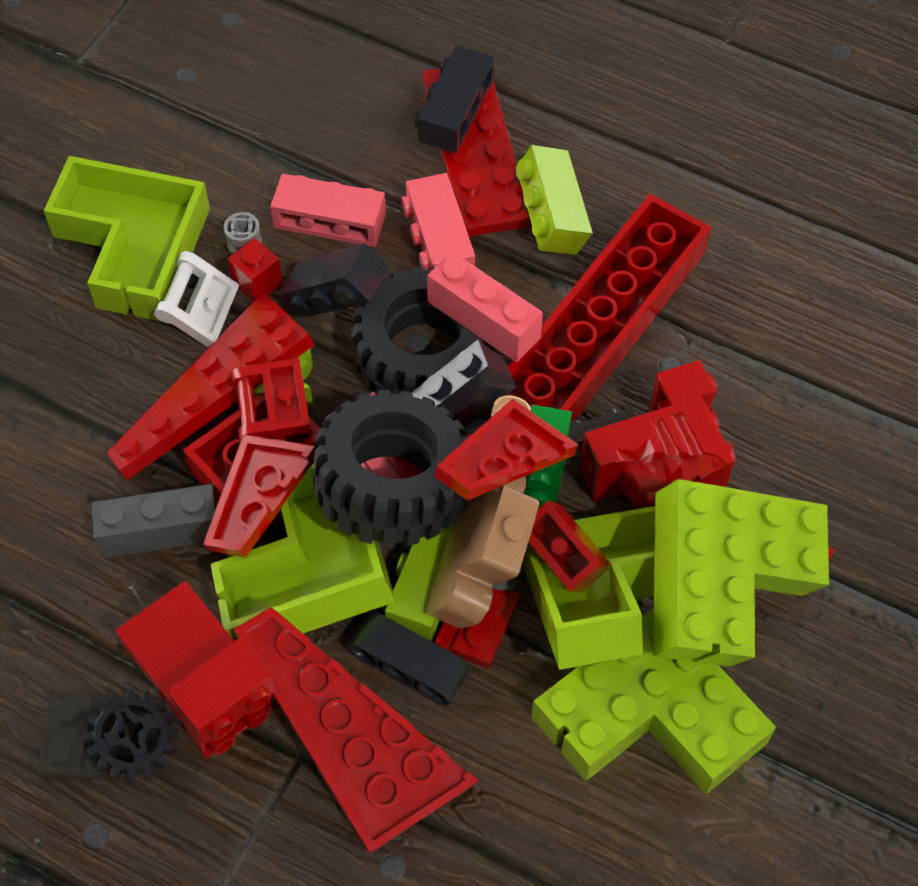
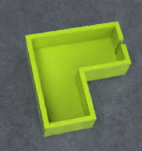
M68 156L46 204L44 214L53 237L103 247L87 282L97 309L126 315L129 309H132L133 315L136 317L160 321L154 315L159 302L165 299L178 269L176 262L180 253L183 251L193 253L210 206L205 182Z
M314 463L281 508L287 538L252 549L246 558L232 556L211 564L216 594L220 599L218 600L222 626L234 641L238 639L234 633V628L269 607L275 609L302 633H306L396 602L379 542L372 540V544L360 541L357 534L347 535L338 529V521L330 522L323 514V507L317 504L314 495L315 486L313 485Z
M677 479L656 493L653 656L684 661L696 658L698 663L727 667L755 658V589L804 596L829 585L827 505Z
M655 506L575 520L609 561V570L582 593L570 592L528 541L523 558V568L559 670L643 654L642 614L636 600L654 596Z
M654 608L642 617V655L577 667L533 701L531 718L555 746L562 742L564 728L569 732L564 736L561 754L585 782L649 731L702 792L707 795L766 746L776 729L775 725L719 665L698 663L696 658L684 661L653 656Z

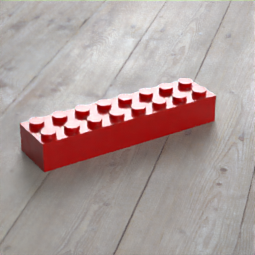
M649 194L544 322L541 328V338L517 363L513 361L508 366L516 388L507 395L523 399L530 407L533 404L572 412L571 427L706 253L712 227L660 198ZM493 406L485 411V418L488 420L491 418Z

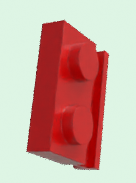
M492 589L493 596L490 607L485 617L476 625L459 629L444 622L435 644L461 659L490 670L520 601V593L512 590Z

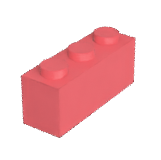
M443 173L406 181V196L401 197L402 208L405 217H411L413 224H410V231L414 245L420 244L422 252H419L422 270H432V267H436L451 251L475 266V254L448 174Z
M282 174L270 205L273 228L355 244L366 243L368 246L376 247L386 216L385 192L375 191L371 188L342 185L338 182L309 179L301 175Z
M453 251L427 275V293L430 304L516 363L541 338L543 317L541 310Z

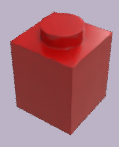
M256 238L227 258L231 279L239 284L238 289L252 302L262 292L269 296L283 285L279 258Z

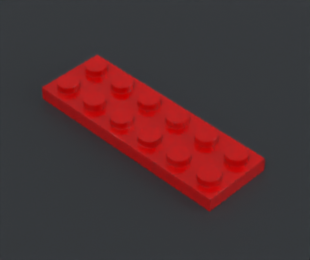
M441 68L422 71V81L426 96L428 95L431 83L438 81ZM492 82L458 153L440 149L445 170L469 237L532 226L528 209L524 203L521 183L516 174V159L495 86Z

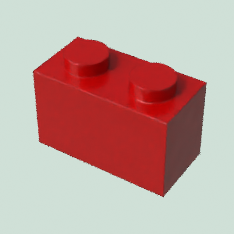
M548 500L537 510L529 537L530 544L570 592L582 593L609 570V561L562 504Z

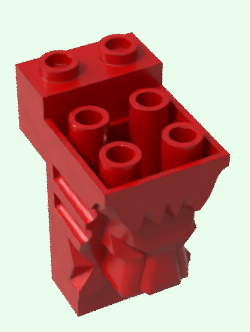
M700 360L657 373L648 413L584 434L579 472L593 503L606 498L609 500L624 493L635 508L655 506L656 493L677 479L721 487L727 486L736 456L731 443L728 440L724 441L719 431L717 415L711 408L714 397L717 394L716 381L710 372L706 373Z
M186 581L115 630L123 648L152 682L161 698L167 699L173 714L177 719L182 720L189 736L205 759L213 754L219 755L227 751L235 743L236 736L248 727L254 729L261 725L274 708L271 694L275 692V687L270 673L240 637L235 641Z

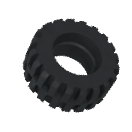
M422 266L411 267L410 272L403 273L402 270L391 273V279L387 281L383 279L371 302L360 304L355 310L353 317L354 327L352 330L358 373L362 374L364 384L372 391L376 389V395L379 390H390L391 394H401V391H414L428 380L430 376L438 372L477 340L481 341L495 353L493 346L428 302L427 275L432 270H422ZM418 324H433L443 327L453 333L458 339L450 348L432 355L408 353L392 342V339L400 331Z
M379 390L377 395L370 396L369 393L358 395L355 397V402L351 403L348 400L336 408V413L332 412L322 423V429L317 433L313 472L314 495L317 504L323 507V514L330 522L338 521V529L349 536L352 533L357 534L360 541L372 544L374 540L383 542V547H395V544L405 542V546L418 544L422 537H425L426 540L432 539L441 533V527L443 529L449 528L456 521L457 514L462 512L466 499L434 477L437 465L468 439L466 430L458 420L453 421L454 415L443 406L440 408L436 407L434 400L425 396L419 399L413 397L412 392L401 391V394H391L390 390ZM379 457H398L415 464L423 473L410 478L390 479L369 472L361 464Z

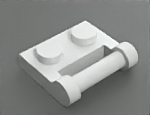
M183 251L177 259L176 265L178 269L165 299L158 303L154 315L160 321L173 324L206 347H209L219 336L239 284L194 253ZM191 274L199 277V280L184 312L178 308V304Z

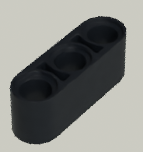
M373 611L367 614L347 645L350 653L360 661L443 706H449L470 672V667L460 657L386 616Z

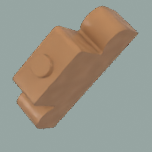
M526 476L465 501L462 512L457 514L456 521L452 524L425 614L459 629L476 625L485 617L490 607L493 596L491 589L493 584L518 576L539 507V500L524 494Z

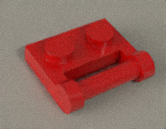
M300 358L242 366L231 372L232 385L237 388L242 424L238 430L240 442L243 435L270 439L311 432ZM263 382L269 420L257 422L252 386L255 383Z

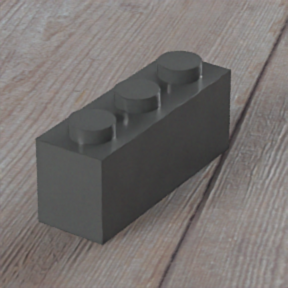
M212 484L92 502L94 539L102 557L110 558L204 543L217 508Z

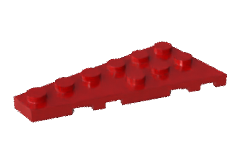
M272 607L234 628L237 638L240 637L272 676L275 692L272 694L368 853L375 851L479 782L477 778L454 762L440 747L435 746L417 731L415 726L367 686L361 684L344 670L345 668L336 660L331 659L310 641L311 639Z

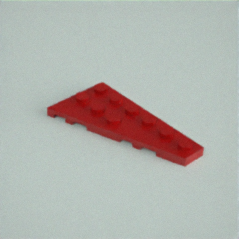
M262 292L119 439L107 454L125 479L129 480L238 401L237 388L232 385L231 372L234 369L242 366L296 359L315 345L301 326ZM263 382L255 383V384L252 386L253 389H255L256 387H258V386H259L260 384H262Z

